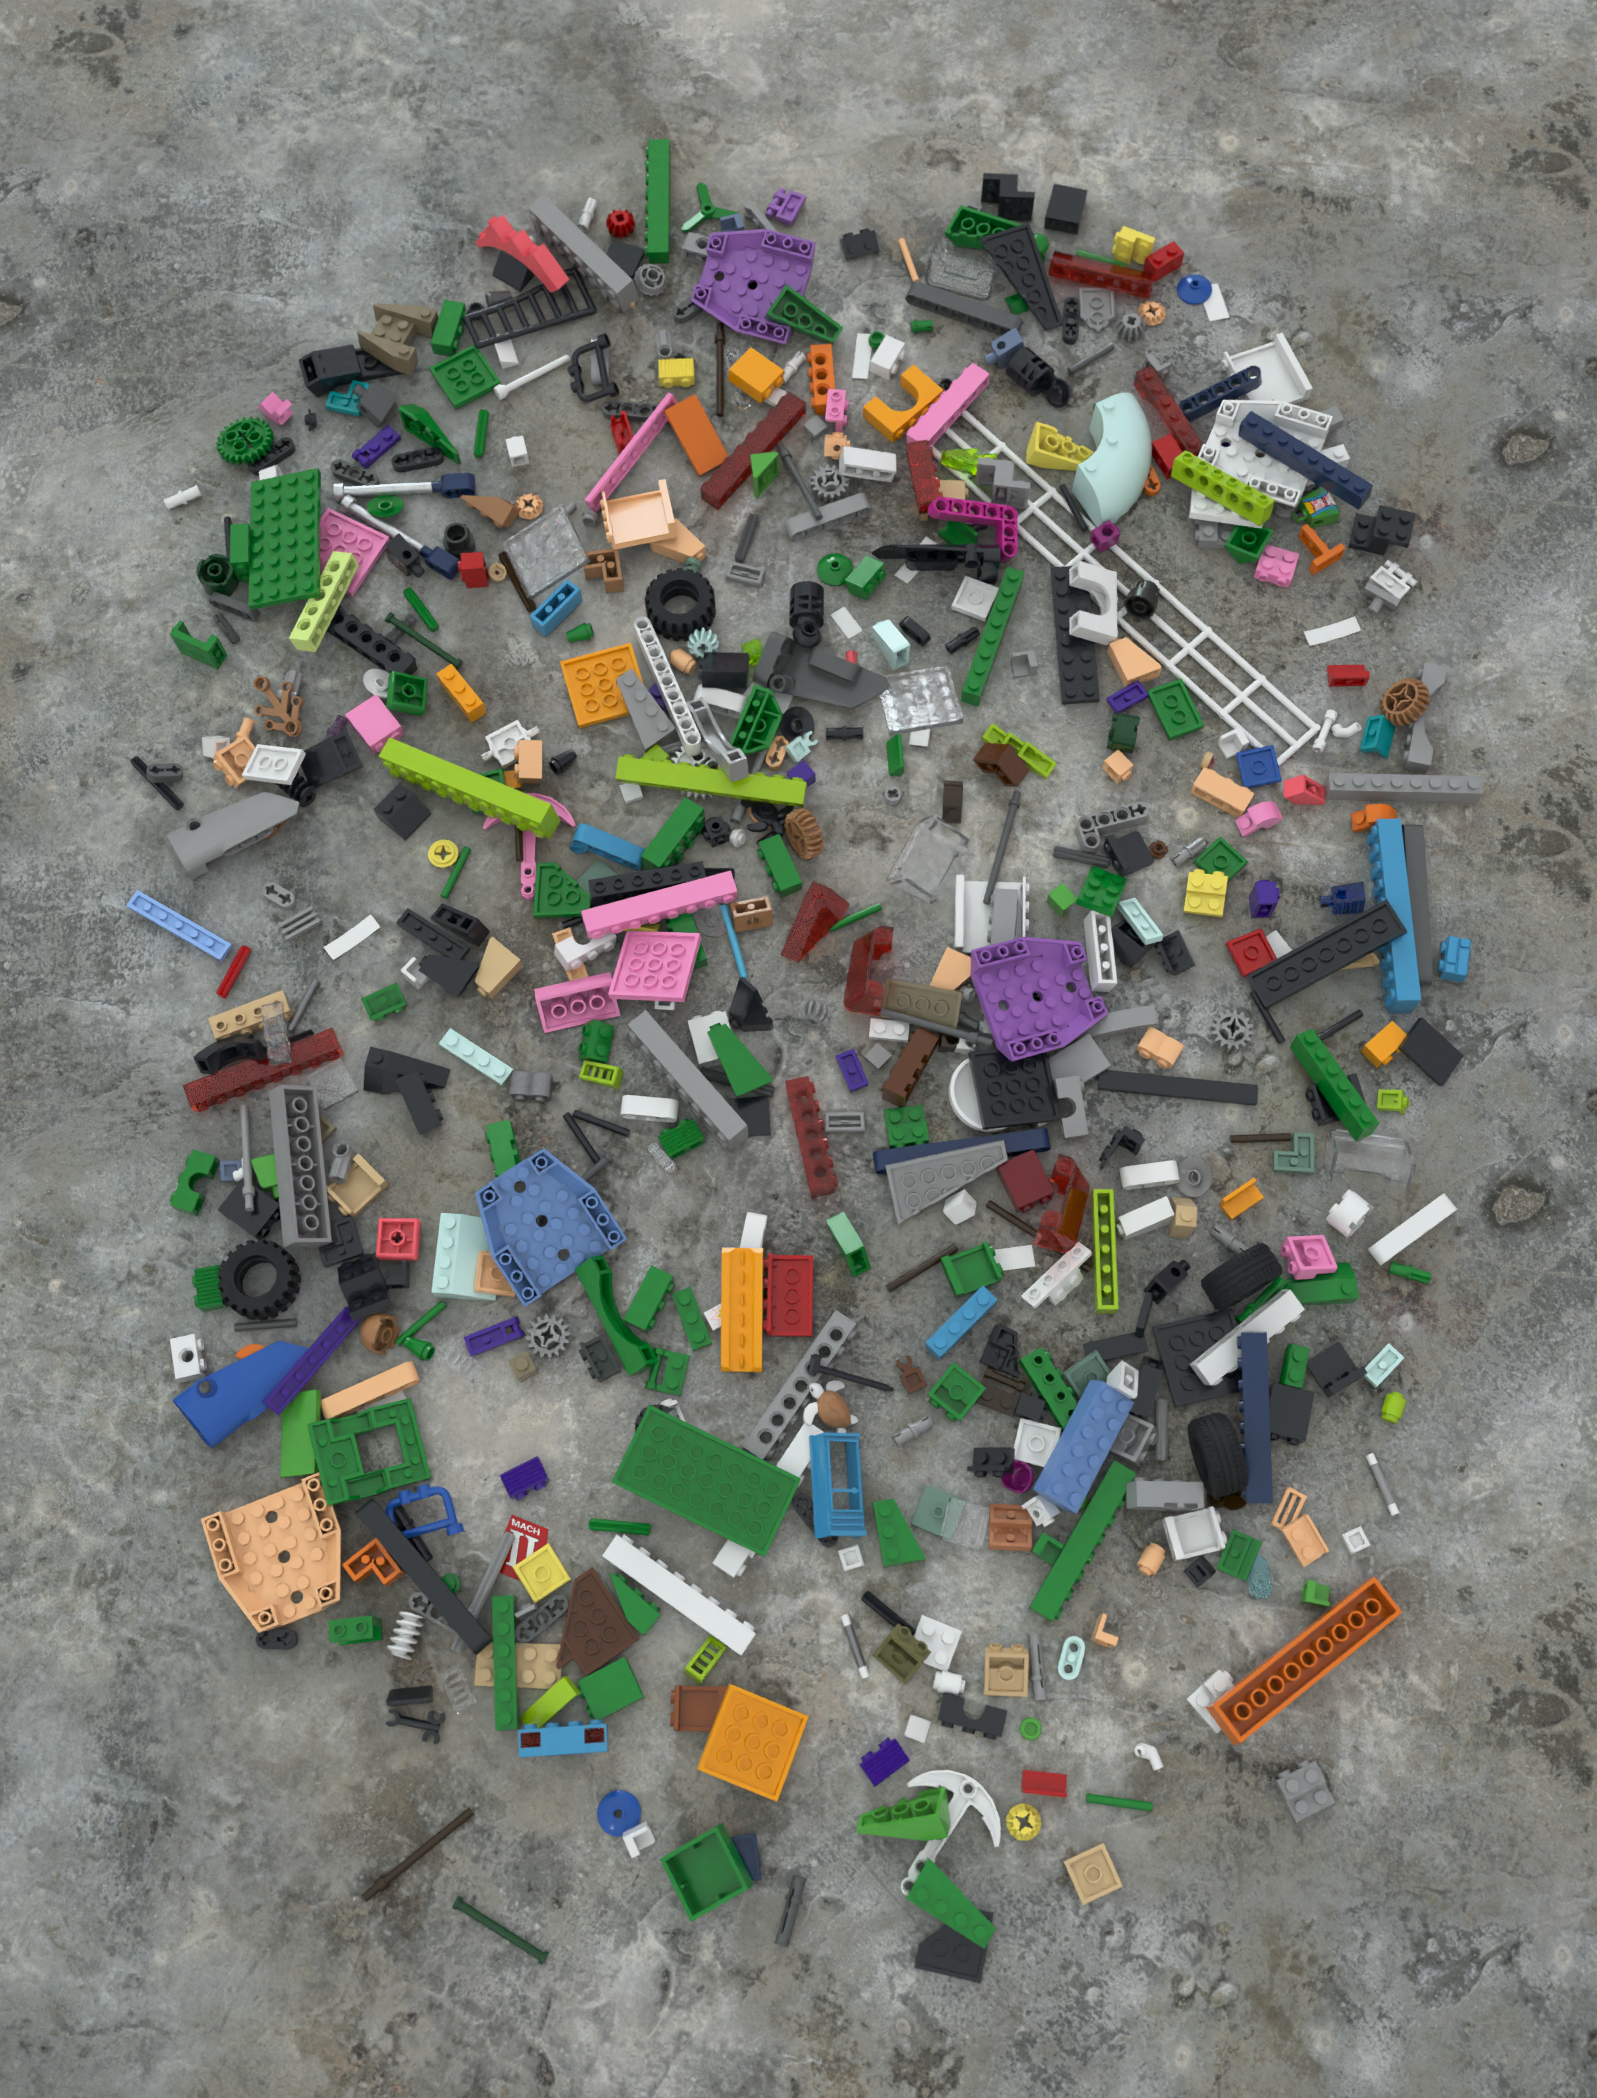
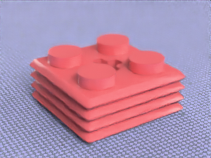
M379 1218L376 1257L379 1260L417 1261L421 1230L419 1219ZM400 1235L402 1237V1240L399 1243H396L394 1239H398V1236Z

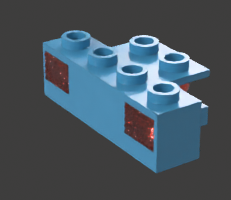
M590 1720V1725H583L581 1721L568 1722V1726L562 1727V1723H546V1728H537V1724L524 1725V1729L518 1730L519 1757L609 1752L608 1724H603V1720Z

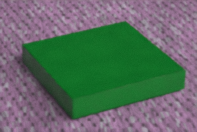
M1219 837L1194 860L1193 864L1199 869L1204 870L1205 874H1213L1215 871L1223 872L1224 876H1228V883L1248 864V861L1222 837Z

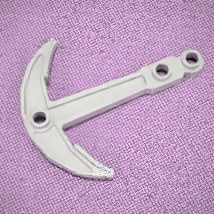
M937 1770L923 1773L907 1783L908 1787L931 1786L939 1788L940 1785L954 1793L948 1804L951 1822L948 1837L967 1808L973 1805L983 1815L981 1818L990 1831L994 1847H999L1001 1832L999 1815L994 1801L976 1780L966 1774L955 1771ZM966 1784H970L972 1786V1791L970 1793H966L964 1791V1786ZM948 1838L930 1840L924 1849L918 1853L908 1870V1877L901 1881L900 1887L905 1895L909 1891L906 1890L905 1884L907 1882L913 1883L919 1873L917 1864L919 1862L924 1863L927 1857L935 1863V1857Z

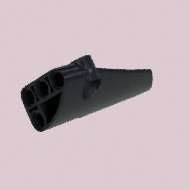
M999 544L886 545L872 551V555L878 559H905V565L911 571H952L956 569L958 563H964L966 568H977V579L984 583L997 582L1000 566Z

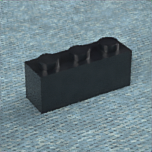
M416 1070L395 1079L418 1133L421 1135L442 1126L441 1121L444 1118L440 1109L436 1110L433 1102H436L432 1091L428 1092L425 1084H428L424 1073L420 1074Z

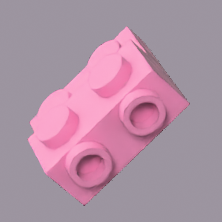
M1267 544L1259 558L1253 578L1289 588L1299 553Z
M1324 1235L1287 1237L1281 1246V1256L1283 1258L1286 1257L1288 1273L1293 1274L1295 1280L1314 1279L1316 1274L1335 1273L1338 1269Z

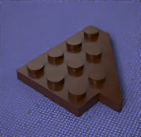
M593 1567L574 1580L556 1665L559 1670L574 1659L586 1677L639 1640V1637Z

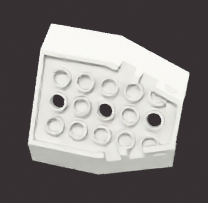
M1222 400L1216 414L1214 427L1207 443L1203 444L1198 458L1221 469L1223 472L1237 478L1259 492L1266 494L1276 502L1296 507L1301 500L1309 479L1239 437L1240 423L1250 411H1253L1303 443L1321 452L1333 416L1283 401ZM1223 442H1228L1230 446L1223 447L1221 444ZM1263 453L1265 456L1259 458L1255 454Z

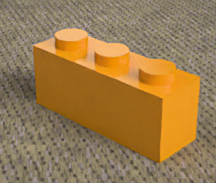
M452 664L436 673L442 688L471 723L486 714L481 699Z

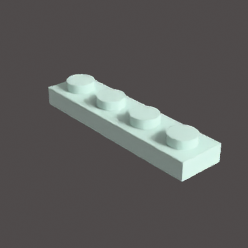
M451 1028L439 1042L442 1048L502 1087L511 1077L512 1071H514L513 1068Z

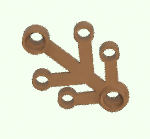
M263 676L256 677L254 688L264 692L274 708L257 705L254 709L255 714L261 717L266 715L278 716L285 722L277 723L275 720L268 719L264 724L265 729L269 731L283 730L289 737H298L303 729L302 723L299 721L300 708L304 705V699L299 696H294L291 699L293 707L290 717L288 714L289 696L294 690V685L287 681L281 684L282 696L280 702L270 688V680Z

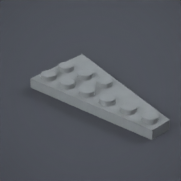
M1004 1140L885 1165L897 1224L902 1223L905 1219L919 1213L927 1206L943 1199L963 1185L972 1182L985 1172H989L1006 1162L1008 1158Z

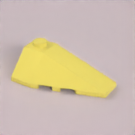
M1036 422L1027 446V464L1046 469L1077 471L1078 465L1094 454L1093 451L1085 446H1078L1071 441L1072 438L1069 436L1065 438L1057 433L1058 429Z

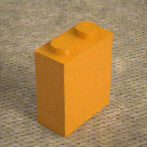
M750 347L729 369L728 381L762 404L765 399L771 397L776 388L782 386L784 370Z

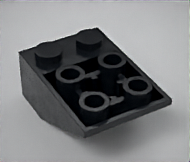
M354 345L313 351L298 359L306 388L317 398L362 374Z
M347 730L304 750L306 755L301 763L307 780L315 788L364 767Z

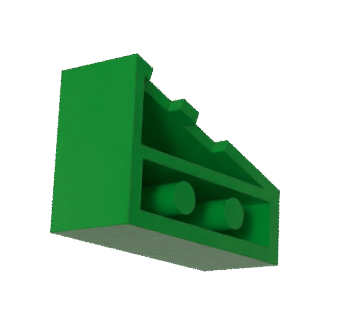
M510 1119L486 1125L488 1132H485L487 1144L491 1145L489 1154L492 1163H495V1177L521 1162Z
M894 1498L873 1502L872 1506L883 1568L925 1561L926 1558Z

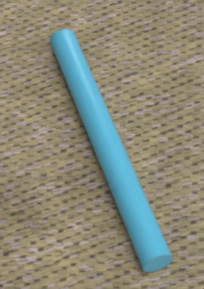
M725 904L720 906L740 978L744 977L746 979L748 975L728 905Z

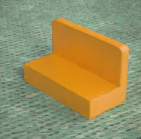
M1255 1177L1224 1197L1219 1203L1220 1208L1230 1221L1264 1198L1254 1185L1257 1181Z

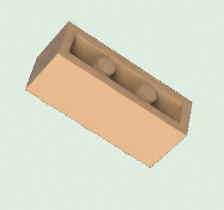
M1205 767L1202 769L1190 792L1237 818L1245 813L1254 796L1250 789L1235 784L1233 780L1218 775L1216 771Z

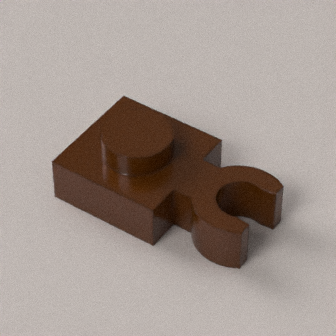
M907 1355V1365H902L899 1359L896 1361V1364L900 1370L904 1371L899 1377L908 1395L926 1387L927 1383L919 1367L912 1368V1358Z

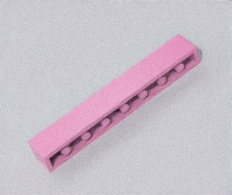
M731 871L583 910L581 911L582 920L588 939H599L606 934H618L624 929H636L643 924H654L665 918L673 919L679 916V914H691L698 909L713 908L716 904L723 902L725 904L731 903L737 899V888Z

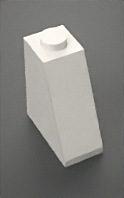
M1166 1196L1118 1217L1115 1228L1118 1235H1122L1123 1240L1169 1225L1175 1214Z

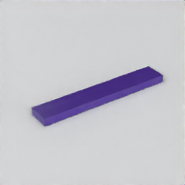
M344 1307L262 1402L275 1414L280 1415L361 1319L358 1318L352 1321L349 1308Z

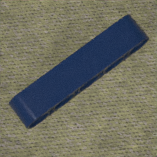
M1250 366L1181 401L1179 412L1182 421L1191 422L1219 408L1222 400H1235L1260 387L1262 384L1260 368Z

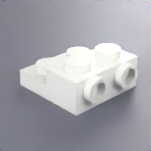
M1220 1669L1216 1670L1186 1699L1216 1734L1221 1728L1206 1707L1234 1686L1231 1683L1234 1680L1232 1676L1225 1670L1221 1672Z

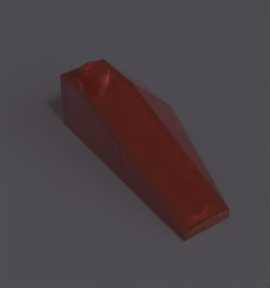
M813 881L803 899L781 955L800 962L815 947V944L822 937H825L828 931L843 918L849 903L831 888Z

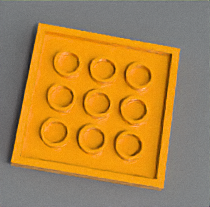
M631 643L560 661L579 729L629 715L617 687L616 679L632 668L643 683Z
M729 1684L696 1769L777 1802L809 1716Z

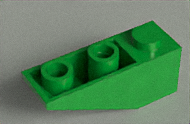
M611 1573L610 1576L627 1621L646 1636L661 1618V1615L658 1613L660 1608L652 1601L649 1604L642 1599L644 1594L636 1587L633 1590L626 1585L628 1580L620 1573L617 1576Z

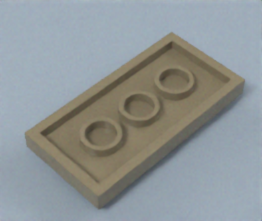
M887 978L882 1008L958 1029L964 992Z

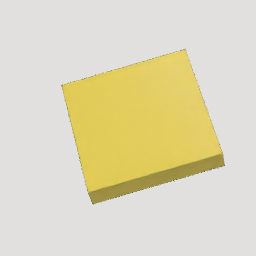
M549 1543L513 1566V1569L535 1604L572 1580Z

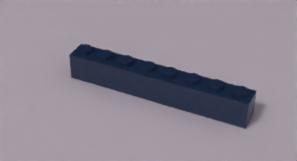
M1250 411L1240 423L1239 437L1359 510L1369 499L1373 487L1371 483L1253 411Z
M1267 1331L1241 1332V1336H1237V1349L1242 1350V1357L1238 1358V1370H1242V1379H1238L1239 1391H1243V1400H1239V1412L1244 1413V1421H1240V1434H1244L1245 1442H1241V1447L1245 1455L1248 1471V1485L1242 1491V1498H1247V1503H1273Z

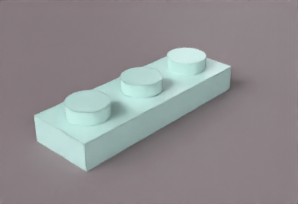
M1136 898L1118 902V910L1145 945L1162 941V932Z

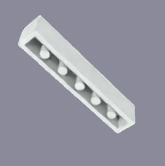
M1282 1289L1189 1365L1204 1385L1215 1386L1223 1380L1222 1376L1227 1372L1231 1373L1238 1368V1358L1242 1357V1350L1237 1349V1336H1241V1332L1267 1331L1268 1344L1270 1337L1285 1330L1284 1326L1289 1322L1292 1323L1299 1319L1300 1313L1305 1309L1290 1289Z

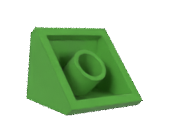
M777 452L750 454L754 497L756 498L779 475V454Z

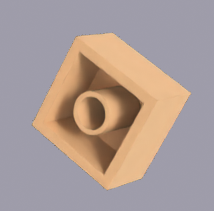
M519 740L518 745H515L514 759H518V764H515L514 778H518L517 783L540 784L542 780V740Z

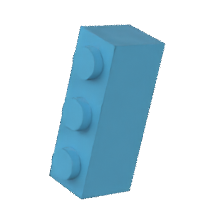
M566 579L530 615L532 627L544 637H547L583 601L581 590Z

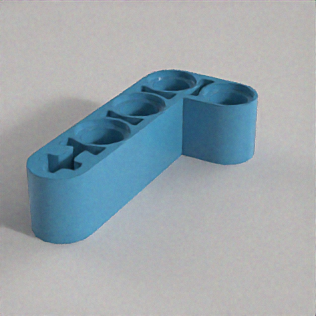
M581 823L576 828L569 845L571 851L578 854H585L586 851H590L630 869L642 870L641 855L645 851L644 848L587 824Z

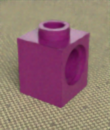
M1108 520L1092 530L1090 541L1102 553L1118 543L1120 530Z

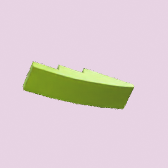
M994 723L989 725L981 737V740L985 743L1010 744L1014 747L1016 754L1025 761L1027 768L1044 778L1049 776L1057 764L1030 742L1026 741L1024 743L1011 732L1007 734Z

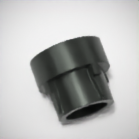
M456 522L445 526L443 538L445 551L461 560V553H472L475 551L473 535L465 524Z
M1144 579L1139 581L1136 587L1128 593L1124 603L1126 611L1138 619L1152 617L1158 605L1160 588L1152 581Z

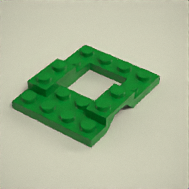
M411 1398L369 1408L355 1415L307 1424L327 1507L344 1502L357 1501L389 1492L392 1489L431 1479ZM395 1425L404 1463L364 1474L355 1437L374 1432L376 1429Z

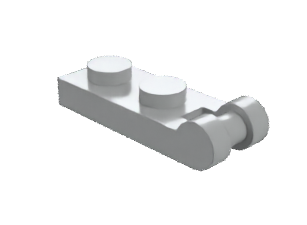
M747 200L744 202L745 219L751 220L755 229L776 231L753 201Z

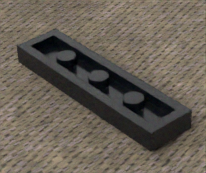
M409 908L405 910L396 922L397 926L445 957L463 960L470 951L468 946Z

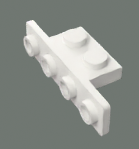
M1077 1242L1022 1294L1023 1300L1033 1308H1037L1048 1297L1049 1301L1056 1306L1084 1279L1079 1267L1092 1255L1091 1250Z

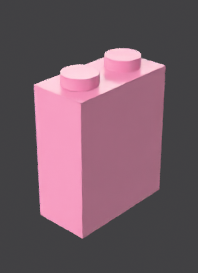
M377 695L372 696L345 714L349 724L373 755L382 751L389 737L398 741L404 735L401 725Z

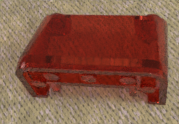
M879 926L854 941L844 994V1006L847 1010L880 1016L883 987L878 981L869 980L872 960L880 961L884 953H891L894 927Z
M1058 1154L1050 1182L1057 1184V1193L1065 1195L1061 1211L1049 1210L1042 1215L1033 1244L1067 1253L1076 1244L1090 1185L1071 1157Z

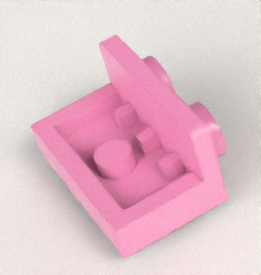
M828 389L825 421L836 422L835 432H843V426H847V415H844V411H848L849 400H845L846 390Z

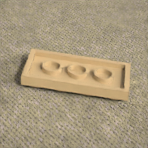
M493 1642L477 1655L474 1686L494 1687ZM516 1643L518 1688L550 1689L561 1680L562 1668L558 1670L556 1667L561 1645Z

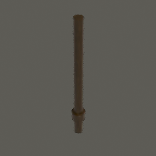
M718 322L717 334L715 335V344L717 345V416L722 417L724 415L725 335L724 324Z
M989 1200L987 1203V1208L1059 1255L1063 1256L1068 1252V1250L993 1201ZM1084 1262L1079 1268L1088 1273L1092 1266Z
M471 1808L466 1809L388 1874L382 1875L375 1880V1884L361 1895L364 1901L367 1902L378 1892L386 1890L390 1886L389 1883L474 1815Z

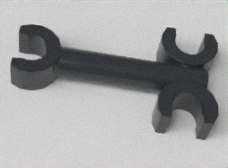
M389 1710L388 1713L394 1714L396 1719L394 1722L386 1721L387 1726L393 1727L400 1724L427 1730L423 1734L422 1741L427 1742L428 1736L433 1734L435 1737L433 1744L439 1743L440 1735L438 1732L440 1724L445 1720V1713H441L439 1720L436 1721L433 1718L434 1711L430 1710L428 1722L402 1716L397 1710Z

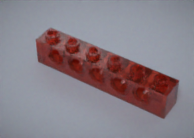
M808 1076L785 1081V1087L811 1198L834 1194L838 1183L836 1175H832L830 1168H833L831 1156H827L826 1149H829L827 1137L823 1138L821 1132L825 1129L822 1118L818 1119L817 1112H820L818 1100L813 1098V1093H816L814 1082H810ZM806 1096L808 1101L802 1103L798 1101V1098ZM809 1114L813 1118L810 1121H804L802 1117ZM809 1133H814L817 1135V1138L809 1140L806 1136ZM813 1152H820L822 1156L814 1159L811 1157V1154ZM819 1170H822L826 1173V1175L822 1178H819L815 1175V1173Z

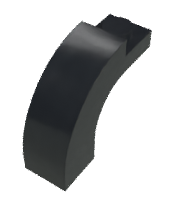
M239 1034L224 1038L207 1046L193 1056L200 1072L211 1075L216 1074L229 1063L240 1059L262 1061L267 1057L263 1044L260 1040L254 1039L252 1034Z

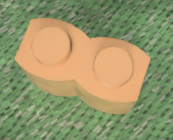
M1149 1027L1140 1041L1137 1051L1141 1057L1155 1060L1159 1067L1172 1069L1184 1045L1166 1036L1161 1031Z

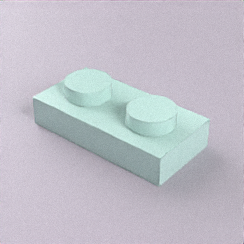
M1388 1343L1365 1367L1367 1374L1363 1377L1376 1388L1404 1357Z

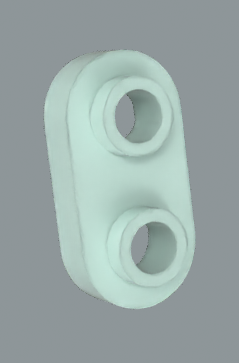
M1071 1636L1063 1643L1057 1671L1059 1676L1065 1680L1076 1678L1080 1671L1085 1644L1079 1637ZM1071 1644H1076V1652L1070 1650ZM1065 1665L1071 1666V1673L1065 1672Z

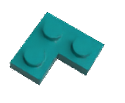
M353 380L348 394L330 391L325 404L326 409L360 417L361 412L356 407L360 398L352 392L357 384L366 390L370 384Z

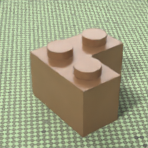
M611 548L581 553L586 580L604 578L606 593L624 591L618 549L613 550Z

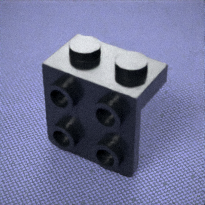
M1138 831L1118 839L1115 838L1114 834L1106 836L1103 845L1104 851L1109 855L1113 868L1120 876L1124 877L1153 864L1154 858Z
M1124 1126L1122 1131L1118 1129L1109 1144L1111 1147L1107 1145L1099 1159L1101 1162L1099 1167L1101 1169L1105 1167L1119 1145L1137 1155L1145 1141L1143 1135L1139 1131L1131 1130Z

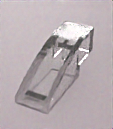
M282 1002L262 1005L264 1038L267 1042L269 1061L272 1066L292 1062Z

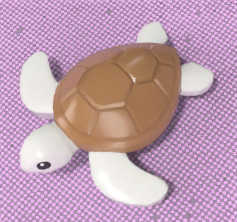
M830 1381L825 1385L824 1389L818 1383H811L809 1385L810 1393L817 1399V1402L807 1405L804 1409L803 1421L807 1426L812 1424L813 1418L817 1413L826 1425L836 1428V1433H846L845 1428L858 1422L856 1416L850 1415L846 1401L836 1393L837 1390L845 1387L841 1381Z

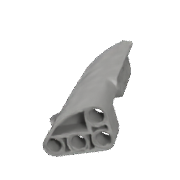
M262 792L200 818H190L186 825L167 834V837L188 875L194 880L208 873L209 870L206 867V863L221 855L231 856L273 833L272 827L297 815L300 803L280 795Z

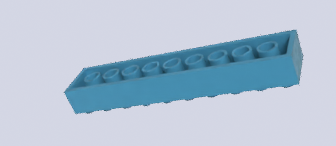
M1401 818L1377 819L1366 837V843L1370 845L1368 861L1372 863L1370 879L1374 882L1372 897L1375 898L1376 905L1387 899L1407 930V934L1378 949L1382 955L1380 969L1384 974L1382 988L1386 992L1384 1006L1387 1007L1388 1014L1412 1013L1421 1001Z

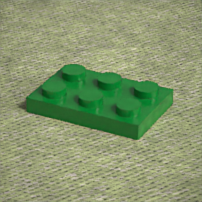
M1182 679L1147 690L1149 694L1148 699L1169 741L1203 729L1202 719Z
M1091 866L1076 904L1113 917L1128 879Z

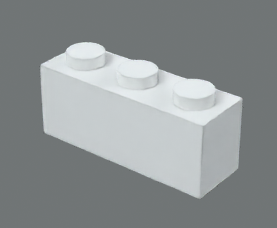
M844 446L839 456V473L844 476L892 482L896 473V454Z

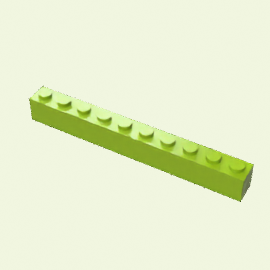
M630 754L618 757L615 776L617 782L802 808H804L807 782L798 777H793L790 780L785 779V776L782 775L768 777L765 773L755 772V775L749 774L748 777L731 782L721 767L710 769V766L702 764L695 767L687 762L673 764V761L666 759L658 762L654 761L651 757L636 759L634 755Z

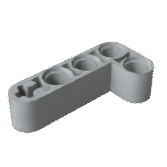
M1135 802L1080 817L1076 826V835L1081 850L1096 854L1100 845L1099 835L1145 823L1149 813V806L1145 802ZM1118 816H1123L1125 820H1120ZM1099 821H1105L1107 824L1103 825ZM1086 825L1089 829H1083L1081 826ZM1087 842H1092L1095 846H1089Z

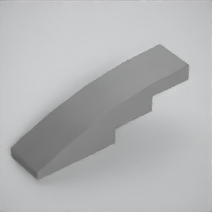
M1148 1005L1110 1012L1077 1037V1041L1087 1034H1090L1093 1039L1116 1036L1117 1033L1136 1031L1137 1028L1157 1026L1155 1006Z

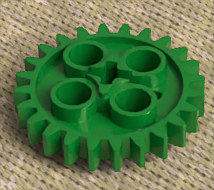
M250 416L246 420L243 417L242 421L236 419L235 424L230 422V427L225 426L226 431H220L221 436L217 437L218 442H216L219 454L227 463L231 462L234 465L237 462L238 466H240L244 462L247 465L248 461L254 463L255 458L261 460L260 455H267L265 450H271L270 445L274 444L272 441L274 440V433L268 422L266 423L264 419L260 420L259 417L253 419Z

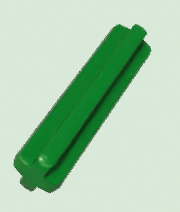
M1078 249L1075 258L1077 260L1119 273H1123L1126 263L1082 249Z
M481 409L478 415L474 445V456L476 458L484 456L489 413L486 409Z
M411 587L403 591L404 596L431 632L438 630V623Z
M595 1518L589 1520V1529L594 1531L647 1536L651 1532V1525L648 1523Z

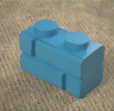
M1448 936L1444 942H1441L1439 953H1442V960H1439L1437 964V971H1440V979L1463 982L1468 972L1471 940Z

